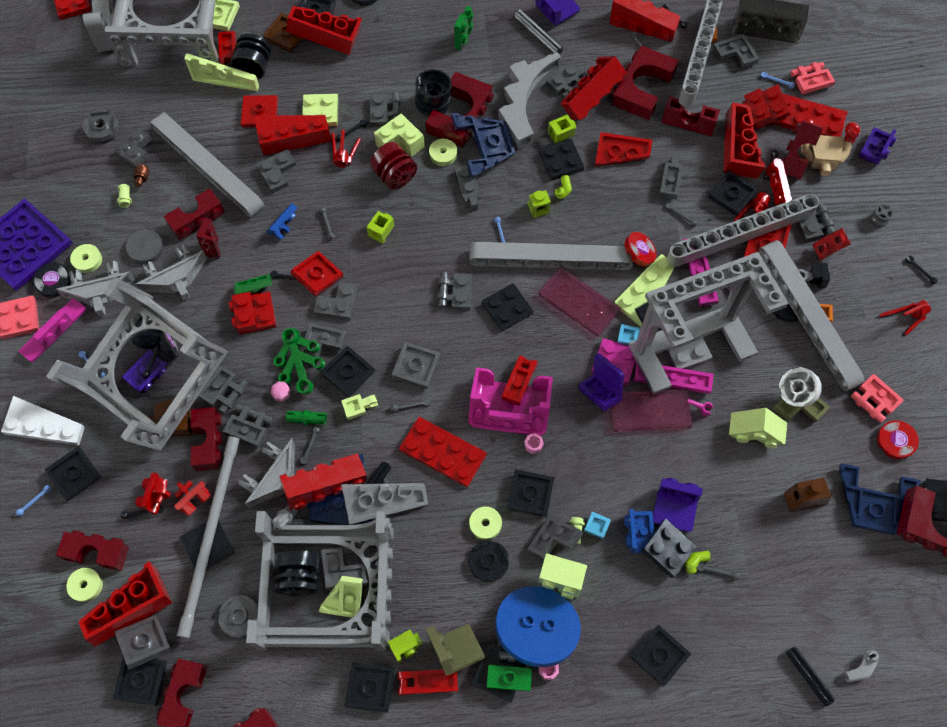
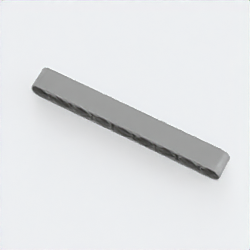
M707 0L679 96V103L685 107H690L695 102L723 0Z
M162 112L150 122L151 127L247 216L251 218L265 206L263 201L165 112Z
M807 194L677 242L670 247L667 261L672 266H681L813 216L819 205V199L813 194Z
M776 240L759 248V254L841 389L849 391L863 384L865 379L861 370L782 243Z
M474 242L470 244L469 262L474 266L629 270L633 267L632 256L630 253L627 254L625 246Z

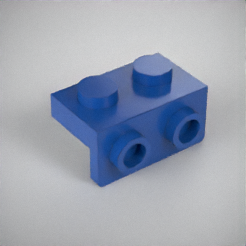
M629 509L627 515H624V525L628 527L629 535H626V547H630V554L643 553L641 551L642 547L654 532L653 511H634V509Z

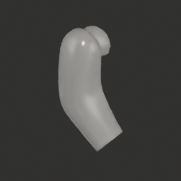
M874 650L866 651L859 667L844 672L846 682L868 679L879 661V654Z

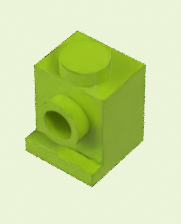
M568 115L549 122L548 134L555 144L575 136L576 124Z
M539 190L529 195L527 204L533 218L550 214L551 201L547 191Z
M377 211L366 227L368 236L384 244L386 237L394 227V219L387 213Z
M411 629L388 641L399 664L403 662L402 657L409 658L417 653L416 649L423 644L417 632L413 634Z

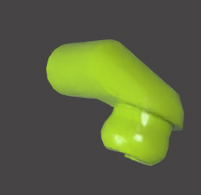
M568 175L561 177L562 187H559V190L557 188L555 190V195L559 199H564L572 191Z
M693 552L684 563L686 573L694 574L697 571L696 567L699 562L710 561V552Z

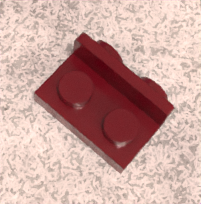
M204 217L196 237L207 257L220 258L219 237L217 236L212 219Z

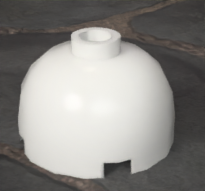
M803 367L788 370L782 376L779 383L782 399L787 404L795 407L812 405L821 394L819 377L813 371Z

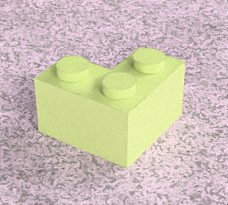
M399 114L374 132L375 142L379 148L386 143L397 142L412 157L425 147L424 135L402 114Z
M760 408L731 413L729 435L737 439L738 442L748 443L750 440H758L768 448L785 445L787 422L769 409Z
M546 554L539 583H542V586L548 589L559 588L558 593H561L562 597L573 600L574 597L578 598L587 565Z

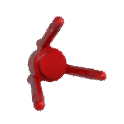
M344 129L341 130L340 146L337 152L335 133L331 134L332 162L335 166L345 168L348 164L352 163V158L361 141L360 138L357 139L350 155H348V152L343 149Z
M762 192L758 193L756 198L750 201L734 221L739 220L752 206L755 212L758 209L763 211L769 209L768 204L771 200L769 195Z
M921 300L917 303L881 313L879 317L908 310L903 313V316L911 314L913 318H918L904 332V335H908L919 323L926 320L925 315L931 312V307L928 302Z

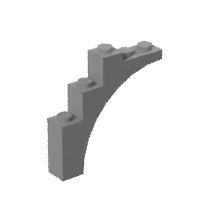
M558 52L538 61H533L529 65L523 60L510 66L509 78L513 84L504 87V99L508 105L499 109L498 120L505 121L511 140L517 150L533 144L534 133L526 115L527 101L536 85L548 74L560 68L561 56Z

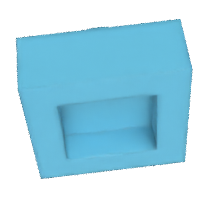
M621 324L617 343L628 346L629 342L637 339L640 328Z
M592 512L584 532L603 540L611 519Z

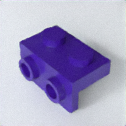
M874 127L859 157L878 165L881 159L885 160L890 152L888 147H892L897 139L894 136L897 130L893 129L891 134Z
M150 349L122 376L138 393L142 390L146 392L153 385L151 381L156 376L160 378L167 371L165 368L167 363L157 356L150 370V376L148 378L143 377L142 373L146 371L154 355Z

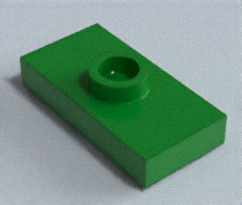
M266 274L236 282L234 284L235 294L255 293L260 291V288L271 286V275Z
M488 665L487 688L530 692L532 668Z

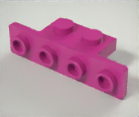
M72 298L19 350V353L33 363L87 310L85 306Z

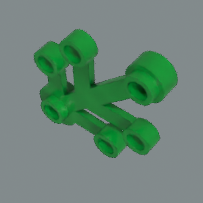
M287 328L282 333L284 344L273 361L275 366L279 368L285 367L283 372L279 374L278 380L279 382L289 384L292 379L290 374L295 366L299 377L296 383V390L303 395H308L313 391V383L307 379L303 361L312 364L318 370L324 368L325 361L320 357H313L299 351L298 344L307 347L312 353H317L320 350V344L315 340L310 341L300 337V332L295 328ZM290 349L292 354L287 362L285 357Z

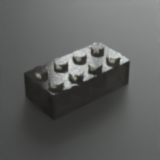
M739 0L734 16L732 33L798 44L807 23L809 5L778 0Z

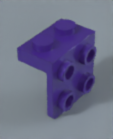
M535 0V5L554 26L580 12V7L574 0Z
M598 353L594 356L593 376L581 382L578 390L605 412L622 401L624 374L621 369L614 366L606 357Z
M662 478L658 487L653 512V523L659 525L662 520L667 519L678 530L691 532L694 525L697 503L702 496L703 488L698 487L694 483H679L674 478Z

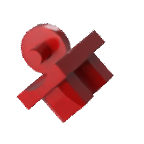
M841 228L813 243L812 246L819 259L823 260L851 245V242L844 229Z
M151 473L150 478L143 480L142 489L145 490L144 496L137 497L135 505L151 514H157L162 500L170 498L171 493L166 490L168 481L159 477L157 473Z
M190 480L185 485L178 482L176 485L180 489L174 495L177 498L184 493L186 495L174 507L178 511L181 510L184 514L190 516L196 510V507L190 502L194 496L202 503L211 497L205 488L206 484L201 481L189 492L188 489L194 485Z

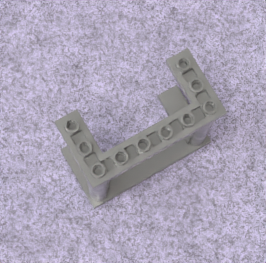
M116 0L111 26L105 27V34L121 66H137L138 59L131 44L193 45L196 47L200 58L220 64L213 42V16L216 0H199L197 8L188 18L168 26H155L145 23L135 15L133 0ZM134 23H138L137 27H129ZM191 25L194 28H184V26Z
M759 252L646 293L645 298L649 306L637 339L629 342L628 347L653 395L670 389L672 386L656 354L669 349L674 350L692 343L693 340L722 330L739 362L757 355L758 351L738 317L751 291H755L767 314L783 309L788 305L785 296ZM723 288H731L723 308L686 322L676 307Z
M114 277L108 284L104 294L126 305L116 321L109 328V331L98 344V347L83 368L57 360L46 377L51 381L82 390L124 421L128 426L120 437L125 441L161 451L228 351L199 335L152 300L154 297ZM142 316V325L140 327H137L136 323ZM146 330H161L168 333L183 344L180 351L200 361L158 424L122 397L117 389L114 378L116 359L122 347L133 336ZM107 368L108 374L103 378H99L104 369Z
M257 511L255 533L263 541L257 620H248L246 643L260 651H268V647L375 648L377 651H386V646H389L388 641H390V632L387 630V624L391 622V611H387V603H391V590H388V581H392V569H389V561L393 560V548H389L390 540H393L394 535L392 523H390V518H387L386 513L376 512L375 520L358 525H285L282 529L277 528L275 530L269 515L265 511ZM361 542H365L361 549L356 548L355 543L361 544ZM275 544H335L355 552L365 564L369 576L368 595L360 611L349 621L334 627H269ZM369 546H377V552L373 557L366 558L364 556V552ZM379 558V560L375 564L377 568L372 569L371 562L376 561ZM373 583H377L376 588H372ZM371 602L376 603V605H374V609L377 611V614L373 610L369 609V604ZM368 613L373 616L375 621H372L371 627L365 626L362 623L361 618L363 614ZM357 622L362 630H357V627L351 629L353 623Z

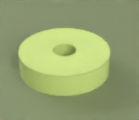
M448 139L434 141L429 148L430 159L439 166L452 164L457 158L455 143Z
M84 244L78 246L72 252L70 260L76 270H80L82 273H90L101 265L102 255L94 245Z
M480 507L470 517V530L480 540H491L501 531V516L491 507ZM488 521L490 524L488 526H483L482 522Z
M80 568L70 575L67 581V592L71 598L78 602L92 601L102 590V578L99 573L91 568ZM87 582V586L82 588V584Z

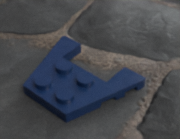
M452 113L451 119L455 131L472 128L482 159L470 160L466 163L470 178L478 176L516 153L505 121L489 118L478 119L471 115L460 116L459 113Z
M359 454V458L365 470L363 454ZM343 493L326 496V499L321 502L315 503L313 501L308 503L309 520L311 522L330 525H358L372 521V519L349 524Z
M841 463L839 465V472L852 527L894 536L897 533L906 490L916 485L919 486L920 480L904 476L900 477L898 495L858 487L859 467Z

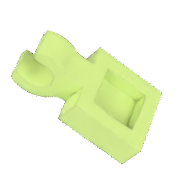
M359 394L341 400L348 420L367 414L366 408L378 406L375 395L362 399Z

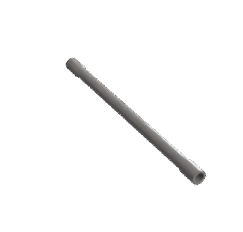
M229 436L227 439L224 458L186 606L177 632V637L190 638L205 570L233 460L240 441L236 437Z

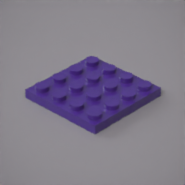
M25 198L0 218V277L15 291L28 282L38 269L53 261L73 244L70 238Z

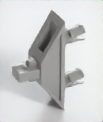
M182 245L184 253L177 247L175 251L181 261L160 272H157L153 262H148L150 270L143 264L142 269L148 278L136 283L138 289L147 293L174 294L179 292L183 300L190 298L186 288L192 284L207 260L204 251L202 250L191 256L186 245Z
M113 261V268L109 263H106L108 277L83 282L80 270H76V277L70 271L71 285L57 288L56 290L63 298L70 300L74 298L79 303L89 305L91 308L94 307L98 316L106 315L105 304L114 300L104 294L113 278L116 277L130 285L135 281V278L130 271L119 274L118 262Z
M292 438L283 450L270 442L266 444L271 450L263 447L262 453L276 461L259 483L246 474L243 477L248 483L239 480L238 485L252 493L245 502L248 509L283 494L279 476L287 474V477L294 476L295 443Z

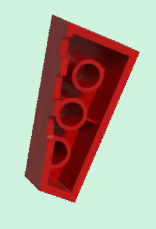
M613 0L609 24L673 42L681 16L663 7L657 8L653 5V2L648 0L646 2L642 0Z
M293 6L287 17L286 32L350 55L360 32L362 18L356 17V19L348 18V15L341 14L340 17L331 15V12L317 13L313 9Z
M616 56L598 57L595 60L597 64L587 70L589 74L578 81V88H573L561 102V106L572 120L584 119L591 108L596 107L600 103L599 100L603 96L608 95L615 84L622 81L623 76L627 72Z
M732 102L725 114L723 173H727L730 170L738 176L758 179L765 165L761 160L762 153L761 149L758 148L757 133L754 132V121L750 105Z
M326 115L254 116L263 156L280 153L287 149L294 150L331 142Z
M358 453L333 460L329 466L323 463L316 465L312 471L301 469L296 471V474L291 477H287V474L279 476L290 510L302 509L306 507V504L313 501L315 503L321 502L326 499V496L331 494L339 495L343 493L341 485L364 484L367 479Z
M150 561L143 566L144 568L140 572L134 573L128 578L129 581L120 589L114 590L104 603L100 602L78 621L85 640L94 647L116 635L115 631L144 620L172 604L158 570Z

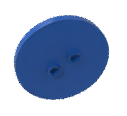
M530 586L515 590L502 601L496 615L495 627L501 645L509 655L529 666L551 667L562 663L574 652L580 639L581 625L576 610L565 597L548 588Z

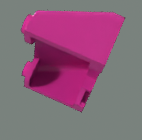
M476 367L469 407V423L473 427L527 435L536 433L539 436L546 432L553 377H536L533 380V385L528 386L520 406L501 400L507 383L494 381L495 376L491 370Z

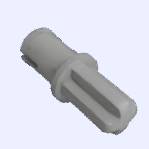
M288 505L285 509L280 510L272 520L273 528L275 530L277 528L282 529L285 525L290 524L298 510H290Z

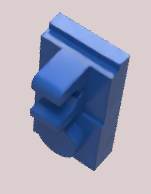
M291 203L267 229L266 233L273 234L278 240L283 239L284 236L280 234V230H284L286 233L290 231V228L284 222H290L296 216L294 212L297 207Z

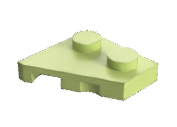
M341 576L321 604L319 612L353 618L361 609L363 579Z

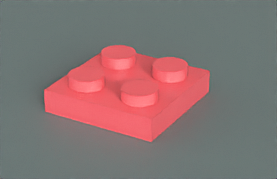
M34 296L0 303V338L2 340L39 330L37 303Z

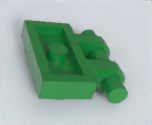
M470 6L465 7V11L463 14L460 13L454 25L455 49L462 50L464 44H467L468 34H471L474 28L472 21L474 16Z

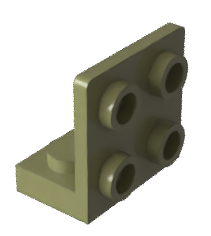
M469 624L444 635L441 632L437 633L434 625L426 629L432 647L446 676L485 658Z

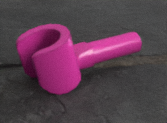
M688 398L687 403L701 409L703 416L708 417L711 415V412L705 410V408L712 409V403L706 402L702 404Z

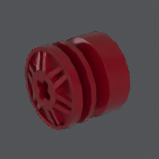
M393 141L381 146L370 160V168L376 175L381 177V180L390 190H397L405 186L412 180L418 169L415 161L406 154V151L397 142Z

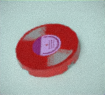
M632 232L626 237L624 243L627 254L630 253L633 262L639 266L646 267L656 260L655 246L646 235L640 232Z
M892 420L885 423L878 431L877 442L880 449L882 448L888 457L905 459L917 450L919 438L915 429L908 423Z

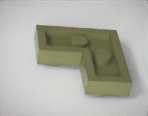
M820 398L814 404L807 407H795L781 399L773 409L787 422L801 410L816 423L830 407Z

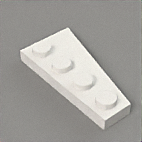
M13 396L1 432L4 435L79 445L85 427L82 424Z

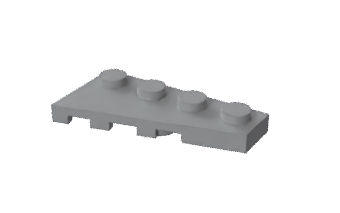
M424 483L341 485L349 524L376 518V512H385L386 515L428 505Z

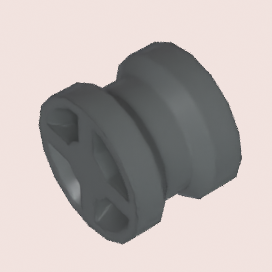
M880 204L872 213L871 221L874 225L883 227L888 224L894 211L889 205Z

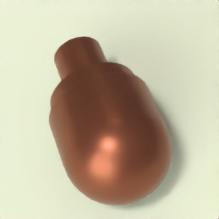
M140 164L135 168V186L141 187L142 183L148 180L150 173L148 166Z

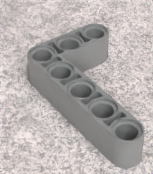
M92 0L93 13L83 14L85 28L98 53L113 51L105 34V27L111 26L113 0Z

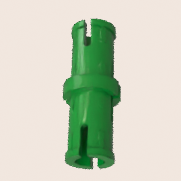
M288 410L286 414L287 423H304V425H326L327 423L326 412Z

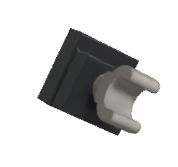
M828 263L814 264L810 271L798 270L804 277L805 282L810 280L811 284H819V288L827 287L830 282Z

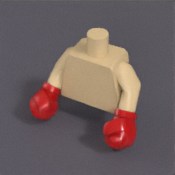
M810 118L803 119L815 124V122ZM850 122L846 125L845 138L820 135L816 146L811 144L801 145V153L808 160L812 169H820L821 176H829L831 170H836L837 166L842 164L849 156L852 144L860 134V126L857 123Z

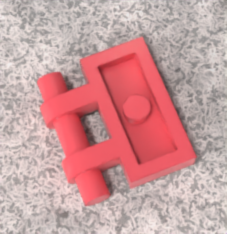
M814 62L806 67L799 66L790 71L791 77L798 76L795 82L802 94L834 85L835 80L829 69H824L825 65L823 62Z
M872 374L860 386L859 389L864 393L863 396L856 391L850 396L856 401L855 404L858 407L864 408L872 419L875 418L880 423L886 419L880 413L882 410L890 415L904 401L875 374ZM868 398H870V399H871L873 402H875L878 406H877L876 408H874V407H873L868 401H866V400H867Z

